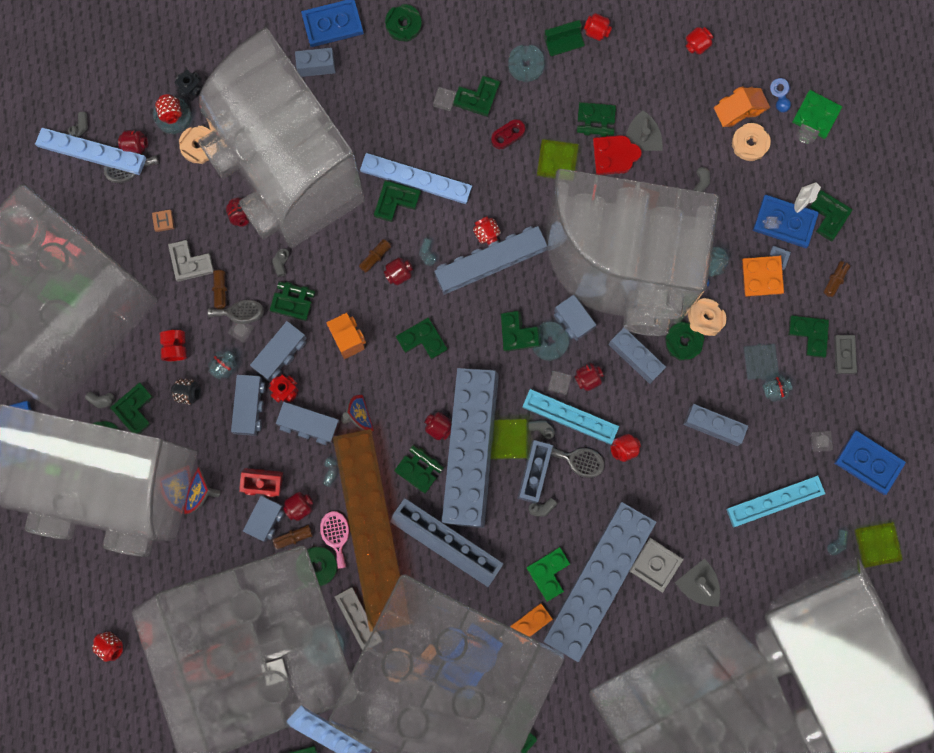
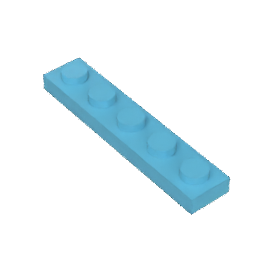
M531 389L522 407L610 445L613 443L619 428L615 424Z
M816 476L726 510L733 527L824 495L825 492L819 477Z

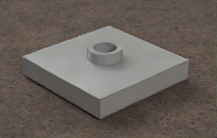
M649 538L629 572L663 593L683 559Z

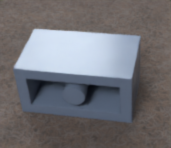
M332 48L295 51L296 68L299 77L336 73Z
M572 295L555 307L554 317L558 323L565 325L567 328L565 332L570 339L574 338L577 341L595 329V322L575 295Z
M260 496L243 532L264 542H267L268 539L271 540L276 532V529H274L276 522H280L285 514L282 511L283 506Z

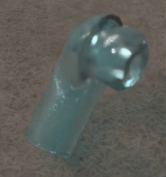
M424 238L419 256L424 264L431 266L436 262V257L430 252L433 241Z
M328 457L324 464L329 469L322 483L331 487L337 475L338 461L336 458Z

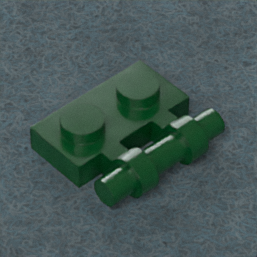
M579 102L577 122H585V125H577V133H584L586 136H590V134L600 135V137H606V135L614 136V128H607V124L614 125L616 105ZM598 123L601 124V127H591L590 124Z
M279 281L277 288L283 290V293H274L269 311L307 321L312 303L306 301V297L314 298L316 291L309 289L307 286L299 287L291 282L286 281L284 283ZM290 292L300 294L299 298L290 297Z
M413 445L409 450L415 455L411 460L405 455L394 472L426 494L437 479L431 475L432 471L436 470L438 473H441L445 467L440 465L436 458L432 459L425 454V450ZM420 459L429 465L426 470L417 464Z

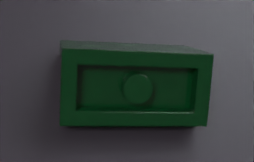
M580 20L544 31V40L551 57L585 46L581 36L582 26Z

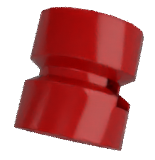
M168 330L160 333V344L163 345V348H161L162 361L171 362L187 359L186 347L183 346L186 343L185 331Z

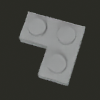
M187 240L168 244L177 282L213 273L214 269L209 253L191 257Z

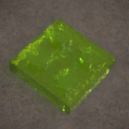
M542 139L536 176L573 181L579 144Z
M526 419L494 420L490 459H528V428Z
M894 522L854 529L863 568L903 561Z

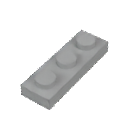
M351 587L335 596L361 649L363 650L379 641L353 588Z

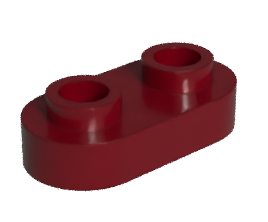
M515 119L494 131L491 136L493 147L505 149L522 138L525 133L524 123ZM517 128L519 132L514 133L512 130ZM502 138L504 141L499 143L497 139Z

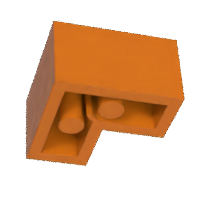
M742 86L733 91L734 94L730 97L722 98L719 104L714 107V110L723 127H732L746 117L760 115L769 109L770 106L761 88H744Z
M345 313L326 322L344 359L365 350L363 344L366 342L360 329H355L357 324L353 316L349 318L348 314Z

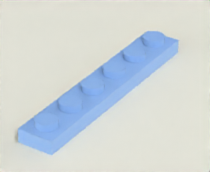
M41 128L35 143L37 147L137 175L141 174L146 161L144 155L126 152L122 149Z
M368 153L365 154L360 172L467 204L472 185Z
M302 705L287 720L290 727L336 753H370L372 751L366 743Z

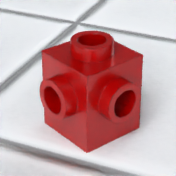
M283 375L280 377L276 376L270 383L269 389L272 392L270 396L278 403L280 401L292 402L299 391L295 386L297 383L290 376L287 378ZM285 385V390L280 391L279 389Z

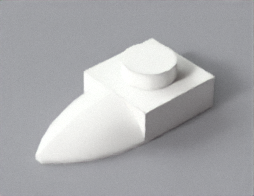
M817 182L801 188L794 204V209L797 213L802 211L808 203L816 200L821 188Z

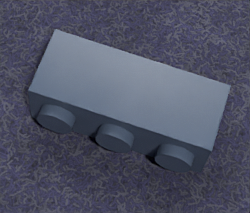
M286 321L250 366L271 382L276 376L279 377L281 375V369L284 365H289L294 359L293 354L305 346L306 336Z
M623 328L609 343V346L649 384L666 368L626 328Z
M237 375L231 427L233 434L257 436V432L261 431L262 421L259 420V412H263L264 403L261 401V393H265V382H262L263 379L260 376Z
M283 402L276 424L280 426L279 430L291 433L292 430L298 432V436L309 440V437L317 439V443L327 446L328 443L333 444L340 421Z
M695 404L689 408L683 424L735 446L742 444L748 425Z
M536 440L531 442L517 499L532 503L539 502L553 445Z

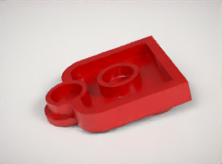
M626 136L593 138L596 175L627 173L631 170L633 162H636L641 156L640 147L636 144H631L630 139Z

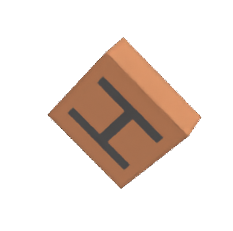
M171 210L152 213L155 232L174 229Z

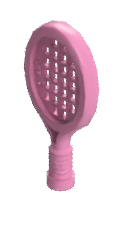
M331 511L322 518L320 533L325 543L336 551L337 569L346 568L342 548L349 538V524L341 513Z

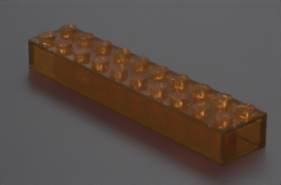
M369 429L335 436L333 441L369 631L373 632L410 624L373 432Z

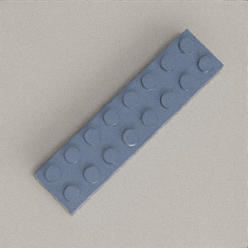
M457 368L442 523L446 525L484 528L499 378L498 373L494 370Z
M623 502L619 503L543 639L544 643L579 662L654 528L656 521Z

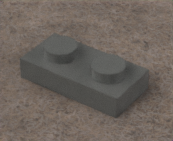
M855 335L834 336L836 374H856Z

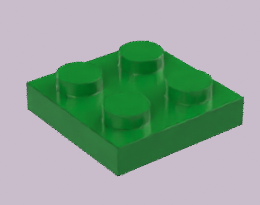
M809 90L792 123L825 139L842 106Z

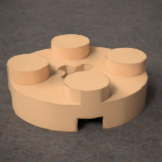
M755 123L743 125L735 132L732 138L734 153L747 161L761 159L770 147L769 134L764 131L761 125ZM752 138L756 145L750 146L746 141Z
M204 126L190 127L180 136V151L188 161L203 164L215 155L217 141L212 131ZM202 141V147L195 148L194 143Z
M706 298L700 299L688 311L690 328L703 335L715 336L725 326L726 314L724 310H720L717 302ZM707 314L708 318L711 319L707 320L704 315Z

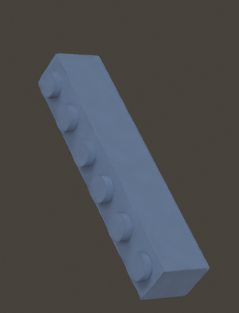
M533 226L524 229L521 234H511L500 243L495 241L484 250H474L470 256H460L449 265L445 263L438 266L434 273L443 295L547 251L548 246L539 227L533 228Z
M405 498L390 521L392 524L487 587H489L503 565L502 562Z

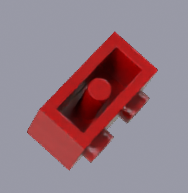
M244 468L241 472L239 492H245L247 495L264 494L266 497L279 496L282 488L283 472Z

